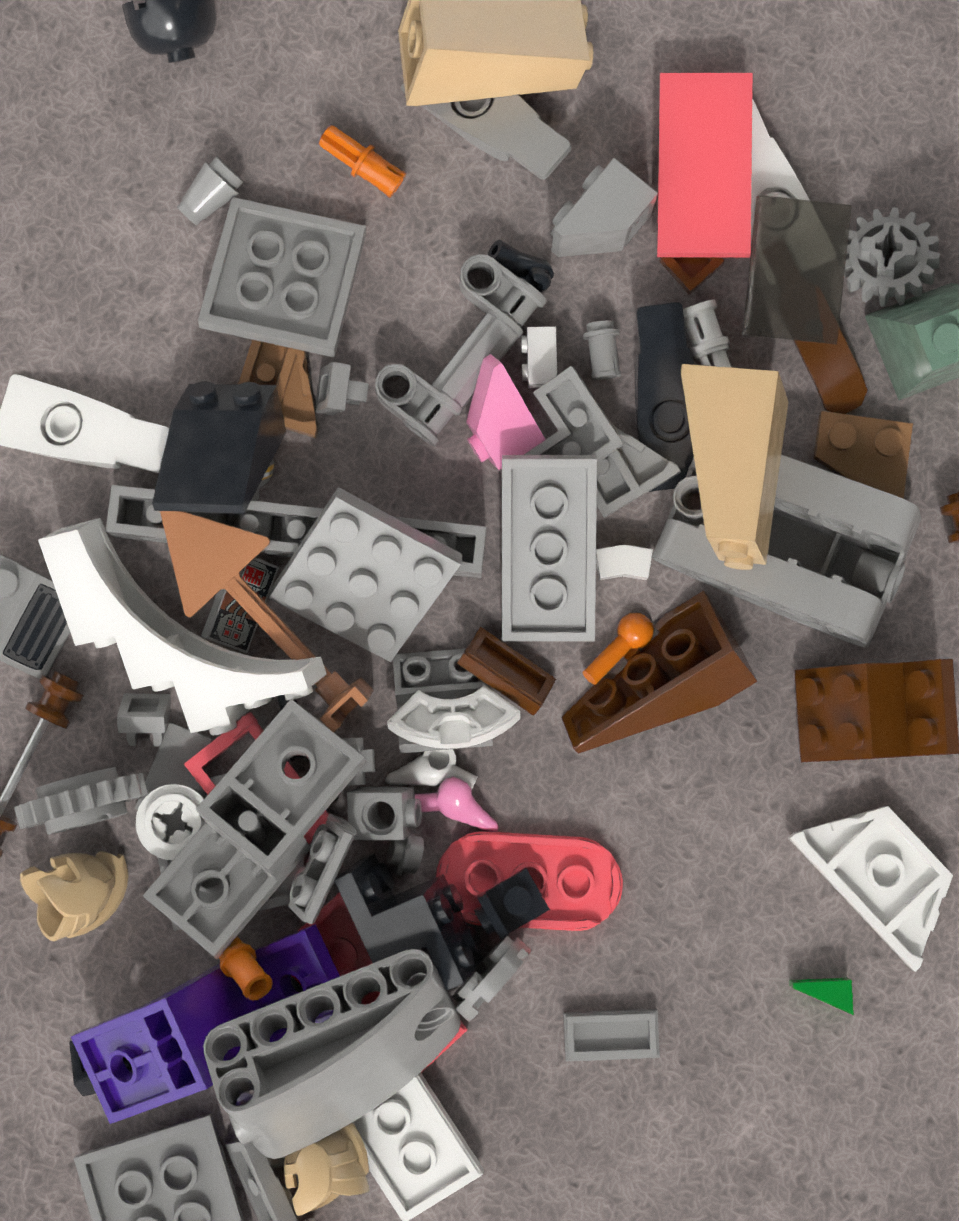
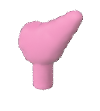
M446 778L440 784L438 793L415 794V799H419L421 802L422 812L440 811L444 816L452 820L469 824L484 831L497 832L499 829L497 822L476 802L468 783L459 778Z

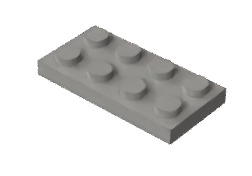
M502 455V641H595L597 455Z

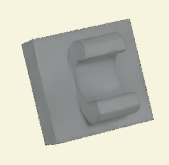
M331 362L321 367L315 413L335 415L345 411L346 404L359 405L360 402L365 403L369 384L349 380L351 365Z
M124 693L117 714L118 733H127L126 739L130 746H136L138 733H151L154 738V746L161 745L171 713L170 694Z

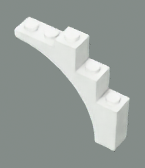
M101 518L63 527L38 540L75 646L94 642L96 648H102L117 643L132 689L151 686L152 690L156 692L175 686L190 733L209 730L210 735H219L231 731L237 727L236 721L253 708L269 703L272 700L271 697L284 695L286 700H295L307 696L313 692L312 686L326 675L321 657L300 660H273L252 657L227 650L188 631L162 611L137 585L113 548Z

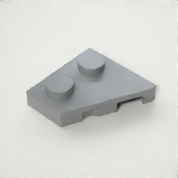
M615 426L614 428L625 445L597 463V507L604 518L681 473L676 464L665 459Z

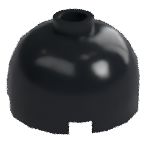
M145 0V3L138 4V10H135L133 1L122 4L125 21L133 40L141 49L152 55H167L168 63L195 58L194 48L207 43L215 30L217 21L215 0Z

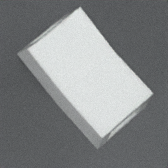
M629 545L596 549V565L599 580L622 576L647 580L653 549Z

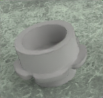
M411 832L410 836L404 840H390L387 850V863L395 865L394 873L396 875H401L402 871L412 874L417 872L423 855V838L412 835Z

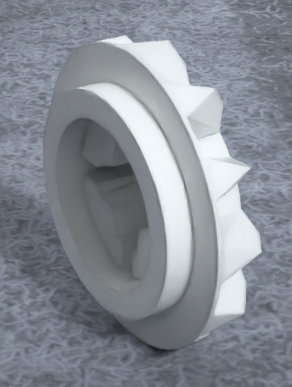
M177 784L164 785L150 792L141 802L136 815V831L142 845L159 858L174 860L206 823L196 811V808L204 798L192 788ZM183 803L181 819L187 823V826L192 827L193 830H176L167 842L165 840L168 835L166 833L168 825L162 822L161 818L156 817V813L161 815L173 814Z

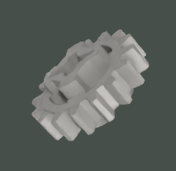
M893 207L889 217H883L881 212L875 209L873 210L872 221L867 222L862 217L856 219L857 232L845 230V245H840L838 249L839 260L842 261L839 263L840 276L848 277L847 285L850 292L862 288V301L867 302L873 295L879 296L881 307L886 306L889 297H895L899 305H904L906 293L911 292L919 298L922 296V283L933 284L935 274L933 269L939 268L940 253H937L939 240L937 236H930L929 222L916 225L915 212H910L903 219L899 218L898 208ZM892 247V258H889V265L885 267L886 256L889 255V249Z

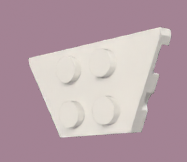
M889 806L879 807L792 833L788 837L790 841L912 971L916 972L921 967L923 961L921 956L930 931H933L939 916L938 909L942 898L946 897L953 877L952 873Z

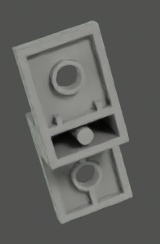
M291 699L196 808V811L206 823L144 893L143 897L213 957L218 959L310 851L311 847L304 838V835L366 763L365 757ZM297 755L307 757L311 765L304 777L292 779L285 775V764L290 758ZM211 878L222 880L224 891L221 898L212 903L201 901L199 889L202 883Z

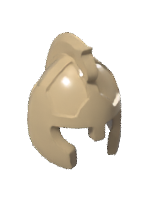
M105 851L98 852L96 857L83 853L62 854L50 858L51 866L54 867L53 870L43 872L34 866L20 874V882L25 893L32 901L38 904L37 923L39 928L50 941H57L64 937L80 936L102 925L119 907L128 884V869L124 855L118 854L115 856Z
M353 1123L316 1143L285 1156L284 1175L286 1188L297 1187L296 1174L299 1179L298 1190L292 1199L297 1216L323 1207L339 1195H359L370 1191L366 1177L369 1172L367 1151L361 1135Z

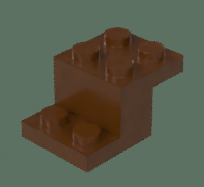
M953 659L899 663H862L795 670L801 763L959 754Z

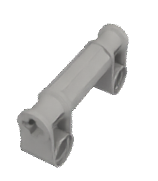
M477 254L467 259L461 268L459 281L461 293L471 303L485 312L486 315L434 382L430 385L402 364L387 365L379 371L376 377L375 391L378 401L387 410L401 419L411 431L432 446H436L439 442L437 436L452 416H459L463 408L473 397L483 359L491 354L501 361L515 341L522 335L523 330L521 327L537 307L542 308L547 302L546 298L531 284L515 276L488 255ZM483 269L492 276L493 283L488 288L476 289L469 283L468 275L474 270ZM519 301H523L520 304V306L516 309V311L513 314H511V312L519 303ZM391 377H401L408 383L409 391L401 398H391L383 391L385 381ZM437 408H439V410H438L437 413L434 415V417L430 420V422H429V423H426V421L430 418V416L433 414V412H434Z

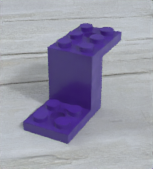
M316 924L254 949L256 961L265 973L272 978L273 982L269 993L259 1000L252 1001L246 998L235 980L227 977L221 971L219 963L143 1006L86 1028L71 1036L109 1123L118 1122L211 1087L213 1083L203 1047L206 1036L212 1029L223 1023L300 993L294 989L291 983V975L300 981L303 991L340 977ZM325 1010L320 1013L315 1023L327 1021L332 1016L334 1010ZM287 1028L275 1031L271 1035L269 1042H275L283 1038ZM233 1047L228 1050L223 1061L236 1057L241 1047ZM123 1056L130 1062L133 1072L126 1068Z

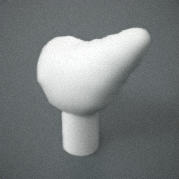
M448 749L424 751L415 760L389 773L385 782L394 786H438L446 778L456 777L468 783L472 790L478 777L456 766L454 750Z

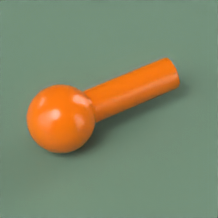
M641 613L625 615L618 624V636L582 672L584 677L590 683L596 685L631 648L641 649L647 646L654 634L651 620Z

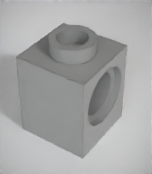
M414 786L359 787L347 793L348 823L357 832L354 840H404L410 836L411 832L412 835L415 834L416 827L420 826L422 808L420 800L415 799ZM380 802L388 803L393 808L395 814L393 824H388L380 818L378 814Z

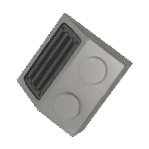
M0 554V661L40 679L42 675L48 676L71 632L53 581Z

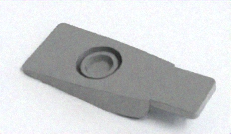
M404 83L401 85L403 93H405ZM518 94L421 105L480 150L501 161H508L511 157L542 180L548 178L571 151L569 140L541 121L540 116Z

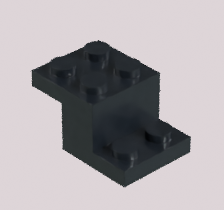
M374 853L358 860L334 880L372 963L405 950H419L427 947L446 990L465 983L482 961L483 945L480 936L474 927L468 928L461 913V910H463L461 895L454 884L448 885L444 874L394 895L392 892L394 888L392 875L384 863L379 864Z

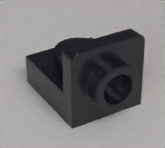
M524 868L479 894L477 899L481 906L476 908L474 912L486 933L489 935L496 930L502 940L509 936L510 932L550 909L527 868Z

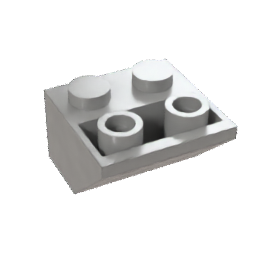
M615 158L612 159L605 169L598 165L582 185L584 192L577 203L574 204L569 200L554 217L552 223L555 227L550 233L553 236L551 252L557 257L622 251L651 217L658 193Z

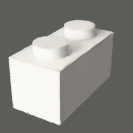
M527 327V335L521 336V352L527 353V364H522V381H528V389H538L557 376L556 327Z

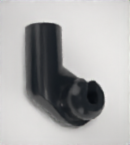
M497 240L491 246L488 256L494 258L515 276L522 278L539 292L545 291L550 287L554 272L547 260L520 252L502 240Z

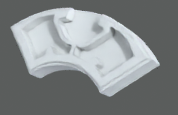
M485 684L476 692L456 699L435 698L417 690L387 721L388 729L396 735L419 745L443 749L463 748L481 744L504 733L520 720V711Z

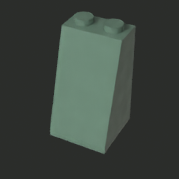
M946 284L923 293L919 298L915 296L907 299L904 305L896 303L865 316L898 400L959 378V284Z

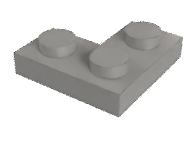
M570 366L533 392L558 429V432L524 455H597L598 463L625 445L573 366Z

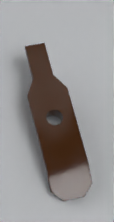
M783 240L762 250L761 252L779 289V299H777L778 312L816 386L825 410L833 413L847 414L862 406L868 389L820 288L801 277ZM808 320H814L819 325V333L815 337H810L805 332V324Z

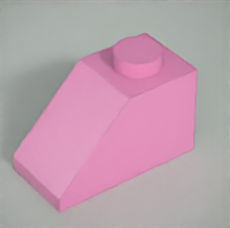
M491 354L485 357L481 364L466 420L474 435L467 440L481 462L488 459L500 470L502 469V455H524L546 439L503 364Z

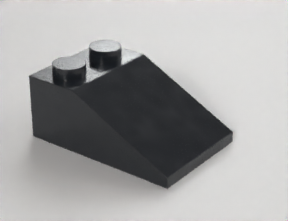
M202 381L187 386L173 410L152 501L154 511L245 513L286 434L277 385H258L254 382L231 385Z

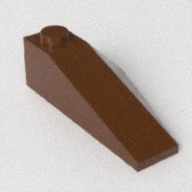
M704 590L665 614L654 625V628L659 633L641 651L638 648H631L623 656L628 661L627 664L613 679L602 678L561 717L573 749L578 754L719 706L758 682L742 649Z

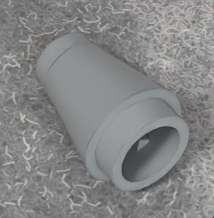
M216 156L210 164L205 161L177 208L192 223L198 226L202 220H205L229 202L232 197L239 194L237 189L244 181Z

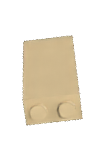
M408 0L398 29L406 105L421 106L516 94L577 89L585 70H590L594 54L593 45L591 42H587L585 31L588 20L586 5L581 4V0Z
M682 364L681 377L706 537L718 559L724 561V565L727 567L750 570L753 568V564L766 565L788 409V399L779 371Z

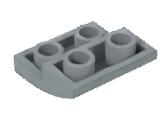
M465 649L396 654L393 658L397 711L417 690L435 698L456 699L476 692L484 684L488 687V684L457 664ZM398 736L400 753L448 750L419 745ZM493 739L463 748L493 746Z
M330 813L326 824L320 825L315 831L311 843L310 856L305 866L296 873L290 891L288 907L303 922L309 924L315 923L357 833L348 821Z

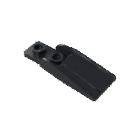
M679 302L641 306L636 310L640 354H637L635 362V408L638 441L676 464L681 471L678 475L649 492L675 489L677 484L686 477L694 457L681 377L682 364L694 365L691 349L687 347L683 306Z

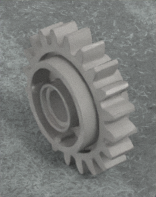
M116 767L37 787L38 799L15 806L14 809L19 829L45 824L47 835L66 831V829L83 827L128 814L125 802L147 796L148 791L143 773L118 777Z

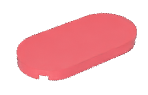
M489 831L468 833L451 843L442 855L436 877L444 874L448 885L454 884L463 901L461 913L467 923L482 925L477 915H474V910L481 906L477 896L524 868H527L550 910L519 928L567 931L591 929L607 919L614 911L621 899L623 888L622 873L612 854L596 841L577 836Z

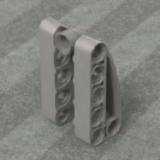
M781 454L766 565L753 564V568L750 570L734 569L725 566L724 561L718 559L706 537L702 508L696 511L687 509V501L690 496L699 492L693 457L686 477L674 489V505L651 556L652 559L783 617L851 644L868 648L887 602L891 603L902 581L905 571V564L903 563L922 519L919 508L898 496Z
M410 949L223 1023L210 1031L206 1036L203 1047L217 1099L229 1114L238 1140L242 1145L252 1142L264 1156L276 1159L320 1141L382 1104L407 1085L439 1055L458 1033L461 1022L460 1016L455 1010V1006L429 955L422 950ZM380 992L374 1002L366 1005L361 1004L362 999L368 993ZM325 1010H334L332 1016L327 1021L315 1023L320 1013ZM287 1028L283 1038L275 1042H269L271 1035L275 1031ZM233 1047H241L236 1057L223 1061L228 1050ZM254 1090V1094H249V1091Z

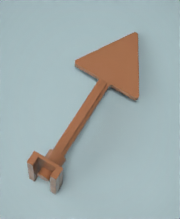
M160 511L185 616H194L221 589H225L292 660L316 657L240 576V572L270 544L269 537L188 512ZM324 665L326 675L315 683L317 686L315 691L329 705L320 720L334 733L341 726L347 714L358 704L362 707L369 700L374 690L362 677L348 685L336 671L331 673Z

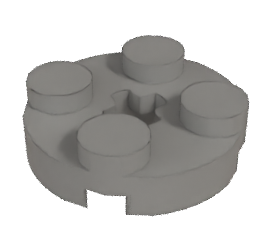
M506 936L502 941L500 940L482 961L488 967L482 975L475 972L472 976H469L465 983L461 984L452 995V998L458 1003L455 1010L470 1022L479 1013L472 1006L474 1005L478 1009L484 1001L489 1003L523 963L521 959L528 956L532 950L518 937L511 940Z

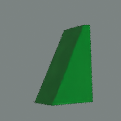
M848 977L789 980V986L793 989L854 1015L852 980Z

